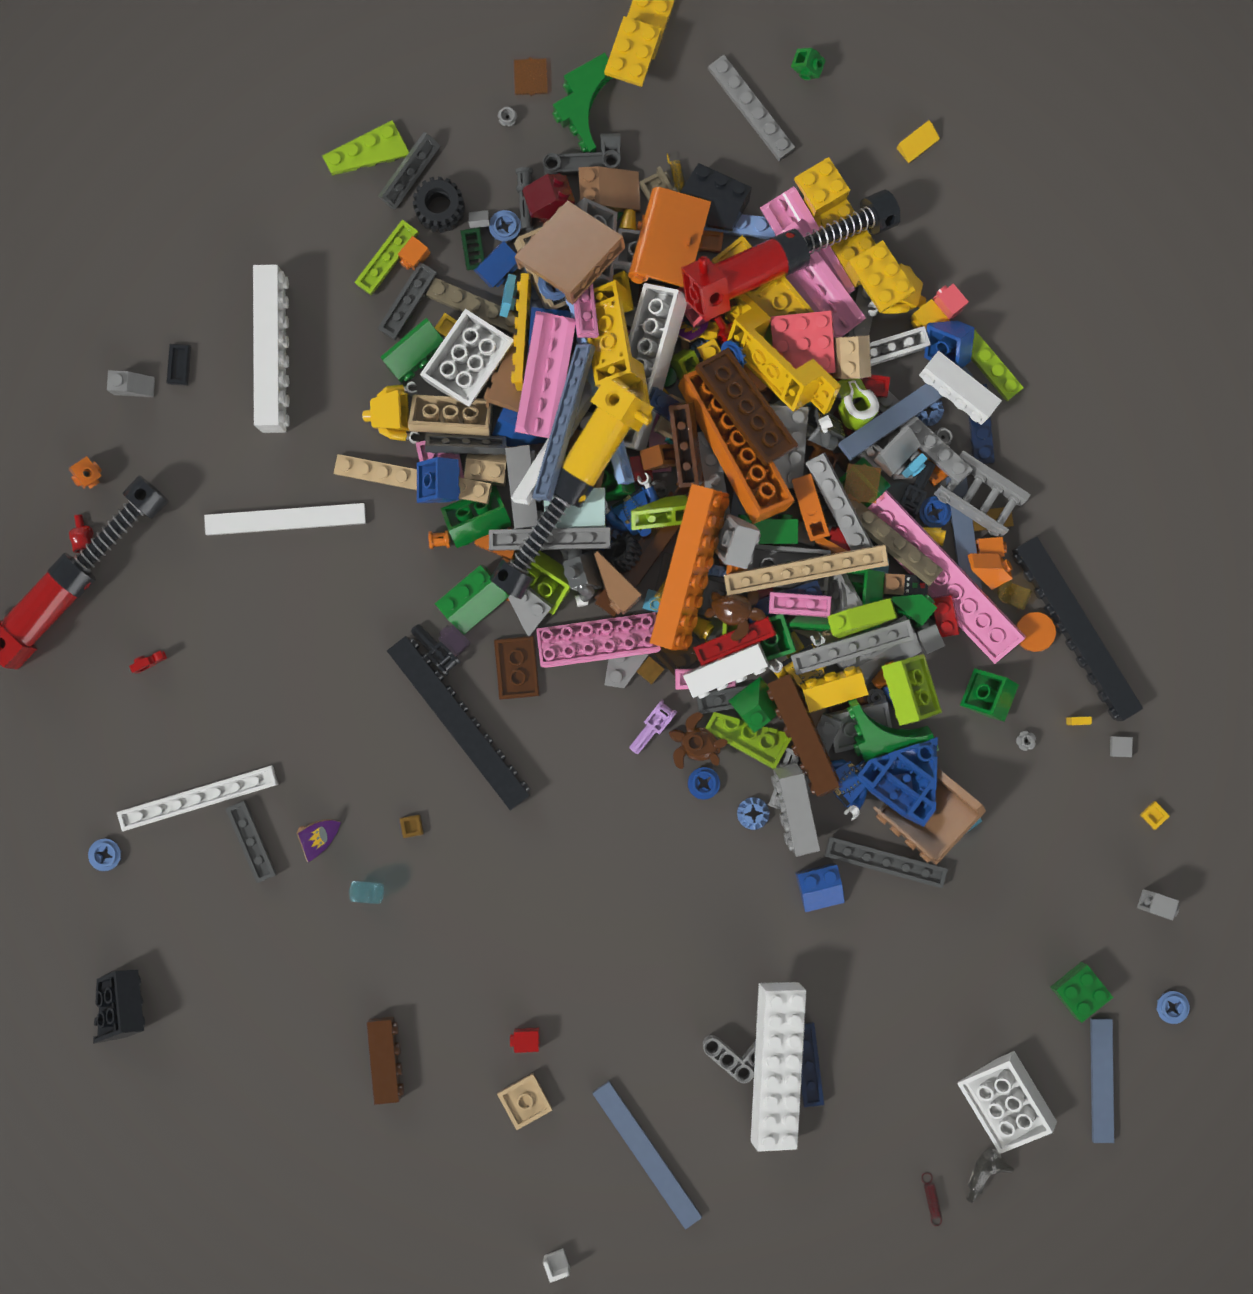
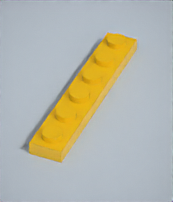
M521 273V280L517 282V293L520 296L519 299H516V311L519 312L518 317H515L517 335H514L513 339L514 347H516V353L512 355L515 371L511 372L512 384L515 383L517 391H522L527 364L532 287L529 273Z

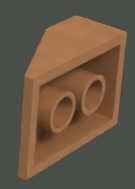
M599 166L579 167L580 201L585 197L616 212H624L626 209L640 212L639 172Z
M597 551L594 554L609 601L611 602L609 605L617 614L621 612L625 615L641 599V594Z

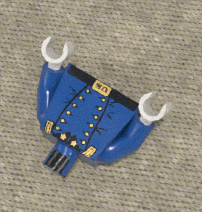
M645 473L647 476L645 482H642L639 475L637 476V481L644 485L646 489L641 487L610 506L612 510L608 509V503L605 500V518L613 528L622 532L629 531L632 535L640 533L641 536H647L651 533V528L631 529V510L659 500L654 487L650 485L651 476Z
M843 759L831 760L843 786L833 791V793L848 808L844 811V814L846 815L851 812L853 814L851 820H854L859 816V810L864 804L868 789L857 778V775L867 762L863 759L855 766L851 761L846 762Z

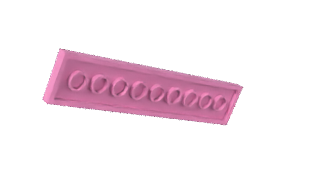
M887 490L868 507L875 515L943 569L929 586L928 594L931 597L953 595L959 627L994 664L1026 638L1016 625ZM898 561V563H899L910 575H915V574L912 573L908 568H906L903 564H901V563Z

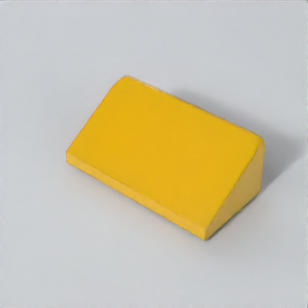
M928 120L901 141L896 149L910 163L940 138L933 124Z

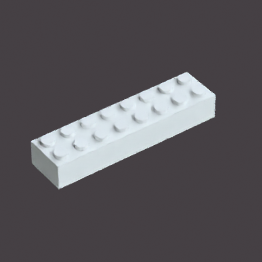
M253 265L254 426L262 433L286 432V427H289L290 424L289 415H286V407H289V395H286V387H289V376L286 375V367H289V357L286 355V348H289V337L286 336V328H289V318L286 316V308H289V299L286 296L289 280L278 265Z
M644 283L629 335V344L632 357L644 365L648 395H650L653 387H658L663 391L687 302L685 300V293L680 290ZM651 411L653 420H651L649 425L643 424L639 432L630 428L623 439L625 448L637 451L646 449L656 412Z
M799 982L759 983L751 1143L757 1151L797 1149L806 989Z

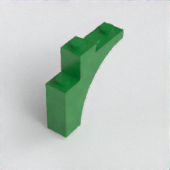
M606 53L564 75V84L562 85L568 96L553 104L554 112H552L554 120L557 124L561 123L563 128L568 126L573 136L577 135L580 140L578 144L583 153L596 152V146L589 129V115L597 94L613 78L604 75L609 59Z
M857 699L848 701L850 705L847 708L851 719L855 718L857 723L854 725L857 736L854 737L856 744L853 747L857 756H862L865 762L880 755L884 756L934 738L928 726L916 729L887 727L869 717L862 710Z

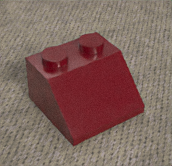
M546 174L523 188L530 216L534 218L550 219L567 200L575 204L566 175Z

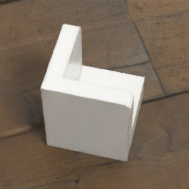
M564 1249L544 1255L543 1264L550 1283L570 1275V1265Z

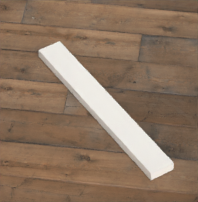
M588 380L585 383L570 438L592 404L590 401L593 392ZM549 438L512 495L511 499L515 503L530 505L533 500L532 496Z
M365 504L204 515L205 535L366 524Z
M271 765L117 812L121 830L126 831L279 784L274 767Z

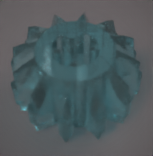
M354 881L349 889L350 900L352 902L379 904L384 897V885L374 882Z

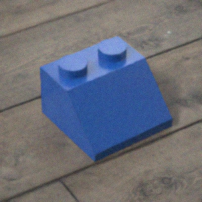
M960 321L928 323L926 332L931 345L925 348L924 358L931 360L940 351L962 369L971 361L975 327Z
M436 457L417 463V503H444L459 500V459Z
M832 863L795 872L805 912L845 903L837 864Z

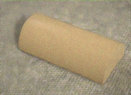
M413 394L408 428L411 432L490 436L493 404L491 403L488 409L486 408V399L476 398L471 406L468 407L448 396Z

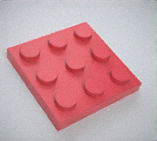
M832 311L770 317L773 348L790 362L795 369L814 359L827 373H836Z

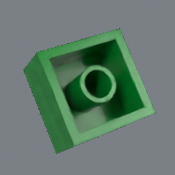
M1080 962L1050 986L1072 1016L1081 1023L1114 998L1091 968L1083 962Z

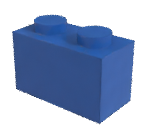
M503 241L473 271L490 288L494 286L498 288L506 280L504 276L508 272L513 273L518 268L515 260L516 253Z

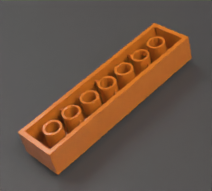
M696 370L683 375L678 388L686 402L694 401L696 421L752 524L786 511L795 500L774 462L764 467Z
M695 484L691 485L650 639L651 644L670 650L688 651V648L691 646L693 640L692 632L698 622V610L703 603V591L708 584L707 576L714 562V550L719 543V531L724 525V513L729 506L728 493Z

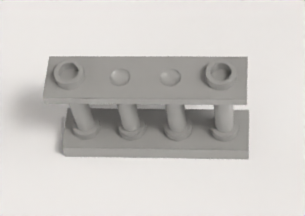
M963 450L959 457L973 469L970 474L975 478L963 499L954 494L953 491L957 484L951 479L946 488L941 485L934 495L942 503H948L986 528L991 535L1003 537L1009 531L1003 525L1015 505L1022 506L1031 494ZM985 483L991 487L992 491L979 510L969 503L980 485ZM1002 494L1008 498V503L997 521H995L986 514L997 496Z

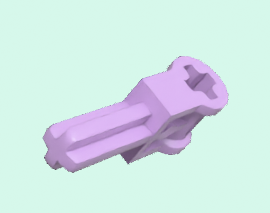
M661 700L644 721L646 724L645 728L629 748L634 753L639 754L655 733L660 735L677 711L670 709L664 704V700Z

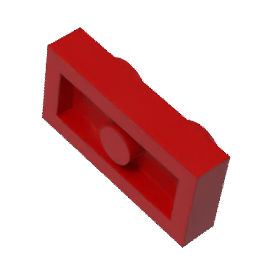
M953 595L932 597L935 601L934 605L937 607L934 615L941 637L959 635L960 630Z

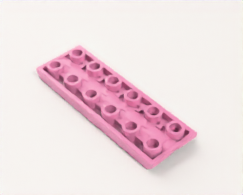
M795 187L790 188L760 207L775 235L779 234L793 222L799 226L805 236L807 232L812 234L813 229L819 231V226ZM830 245L825 249L821 248L818 253L848 294L854 292L855 288Z
M795 222L791 223L788 227H786L779 233L781 234L787 230L794 228L798 230L803 237H806ZM814 251L810 255L808 267L785 276L814 312L832 311L834 337H843L866 319L865 315L818 252Z
M536 311L515 432L543 438L550 437L567 377L576 325L574 318Z
M656 612L537 628L540 666L548 668L659 652L661 647L650 643L656 621Z

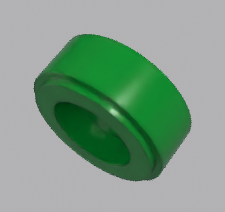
M669 367L664 388L672 387L677 381L676 372L671 367Z

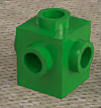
M800 48L795 53L791 68L804 80L820 78L826 60L820 55L819 51L813 48Z

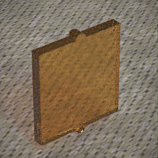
M529 57L528 59L514 60L515 95L533 96V94H548L546 59H532Z
M848 464L844 490L849 500H854L858 503L868 502L876 504L881 468L870 467L866 464H863V466Z

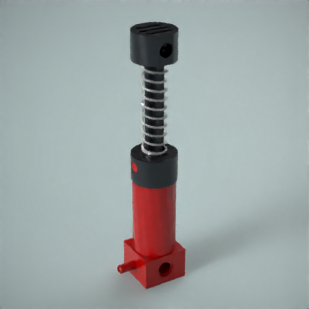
M886 189L881 190L860 201L859 213L854 211L853 216L847 214L846 219L840 217L839 222L834 220L833 225L827 223L826 228L820 226L819 231L813 229L812 234L806 233V237H803L798 230L793 228L715 264L707 257L702 256L697 261L681 267L685 300L705 321L730 311L731 299L780 277L808 267L810 255L814 251L818 252L821 248L825 249L828 245L832 246L834 242L839 243L841 239L846 240L848 236L852 237L855 233L859 234L861 230L866 231L868 229L870 233L876 235L897 226L900 223L898 202L890 191Z
M139 475L123 492L129 503H124L123 510L118 509L119 514L113 515V520L107 521L108 525L106 527L102 526L103 531L101 533L96 532L97 537L91 538V543L86 544V549H81V554L74 557L64 553L3 620H0V665L3 668L19 669L37 650L33 644L96 580L91 573L90 567H95L93 564L96 561L100 562L99 558L102 555L106 556L104 553L107 549L111 550L110 546L113 543L116 545L115 541L118 538L122 539L121 535L124 532L127 533L126 529L129 526L133 527L131 524L134 521L138 522L137 518L140 515L144 516L145 514L152 519L169 502L149 481Z

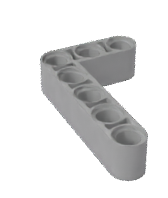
M708 1035L704 1038L702 1044L704 1052L740 1083H748L753 1079L755 1061L751 1059V1055L755 1052L756 1040L741 1057L717 1036ZM710 1041H715L718 1044L715 1050L707 1049L706 1046ZM727 1054L732 1055V1062L724 1063L722 1061L723 1056ZM741 1068L749 1070L748 1074L744 1077L738 1075V1071Z

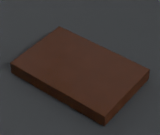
M534 636L494 640L499 700L540 696Z

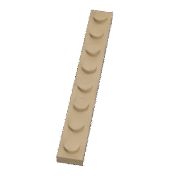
M340 454L337 455L333 473L335 475L417 490V469ZM459 477V499L484 504L489 503L492 489L491 483Z
M883 544L723 575L727 595H733L888 566L886 546Z

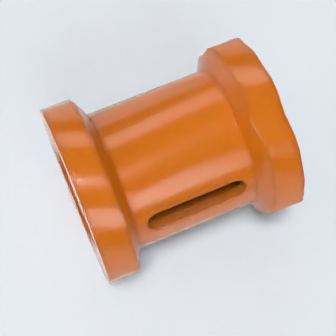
M448 530L440 533L429 531L430 549L441 546L451 547Z

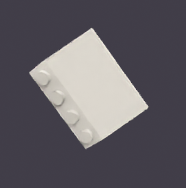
M465 309L420 375L427 383L439 391L470 407L514 341L500 330Z
M1015 1051L993 1060L958 1081L957 1084L999 1154L1053 1133L1057 1121Z

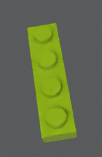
M402 219L356 279L355 284L372 296L400 259L398 253L412 236L416 238L419 232Z
M974 330L971 360L1002 397L1009 401L1024 387L977 331Z

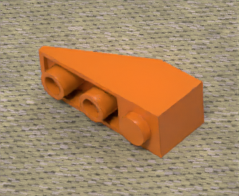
M811 473L792 479L810 542L830 536L829 527Z

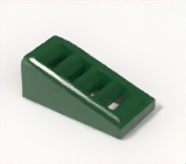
M480 227L460 230L467 271L474 270L480 264H470L469 260L481 259L482 262L485 259ZM477 235L478 239L466 240L465 236ZM467 244H479V247L467 248ZM480 251V255L468 256V252Z

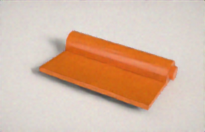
M662 187L652 189L628 273L632 282L642 284L649 277L684 287L681 267L696 260L711 201Z

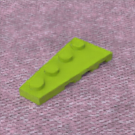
M393 120L322 155L333 176L365 166L371 167L382 162L389 163L395 161V159H405L409 151Z
M716 712L712 714L705 727L716 738L727 740L728 744L772 769L777 767L791 741V737L788 738L785 732L763 726L757 732L752 733L743 720Z

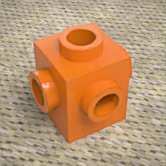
M87 456L69 468L73 474L71 479L77 487L82 486L84 489L88 486L91 489L100 483L98 479L102 476L100 474L102 470L95 461L92 463ZM83 472H88L90 476H84Z

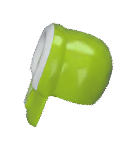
M860 378L841 379L838 381L841 385L839 390L841 403L838 405L839 415L843 424L848 429L857 431L872 421L878 414V399L870 389L865 388ZM862 397L859 402L853 404L854 399Z

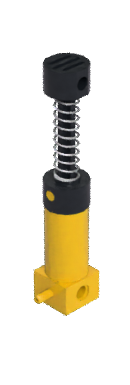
M605 377L590 401L598 407L563 461L553 495L554 498L552 501H549L550 505L545 506L546 511L544 513H540L541 519H537V525L532 526V533L527 534L529 538L523 540L524 546H519L520 552L515 553V560L510 561L502 558L490 577L491 582L518 599L524 597L535 579L527 569H531L532 561L536 562L534 560L536 555L540 556L539 550L541 548L544 549V542H548V536L553 535L551 533L553 528L557 529L555 525L558 521L561 522L560 517L566 515L564 513L565 509H569L571 505L578 508L583 506L593 490V486L630 428L639 432L643 424L649 425L651 423V418L648 416L654 407L608 377Z

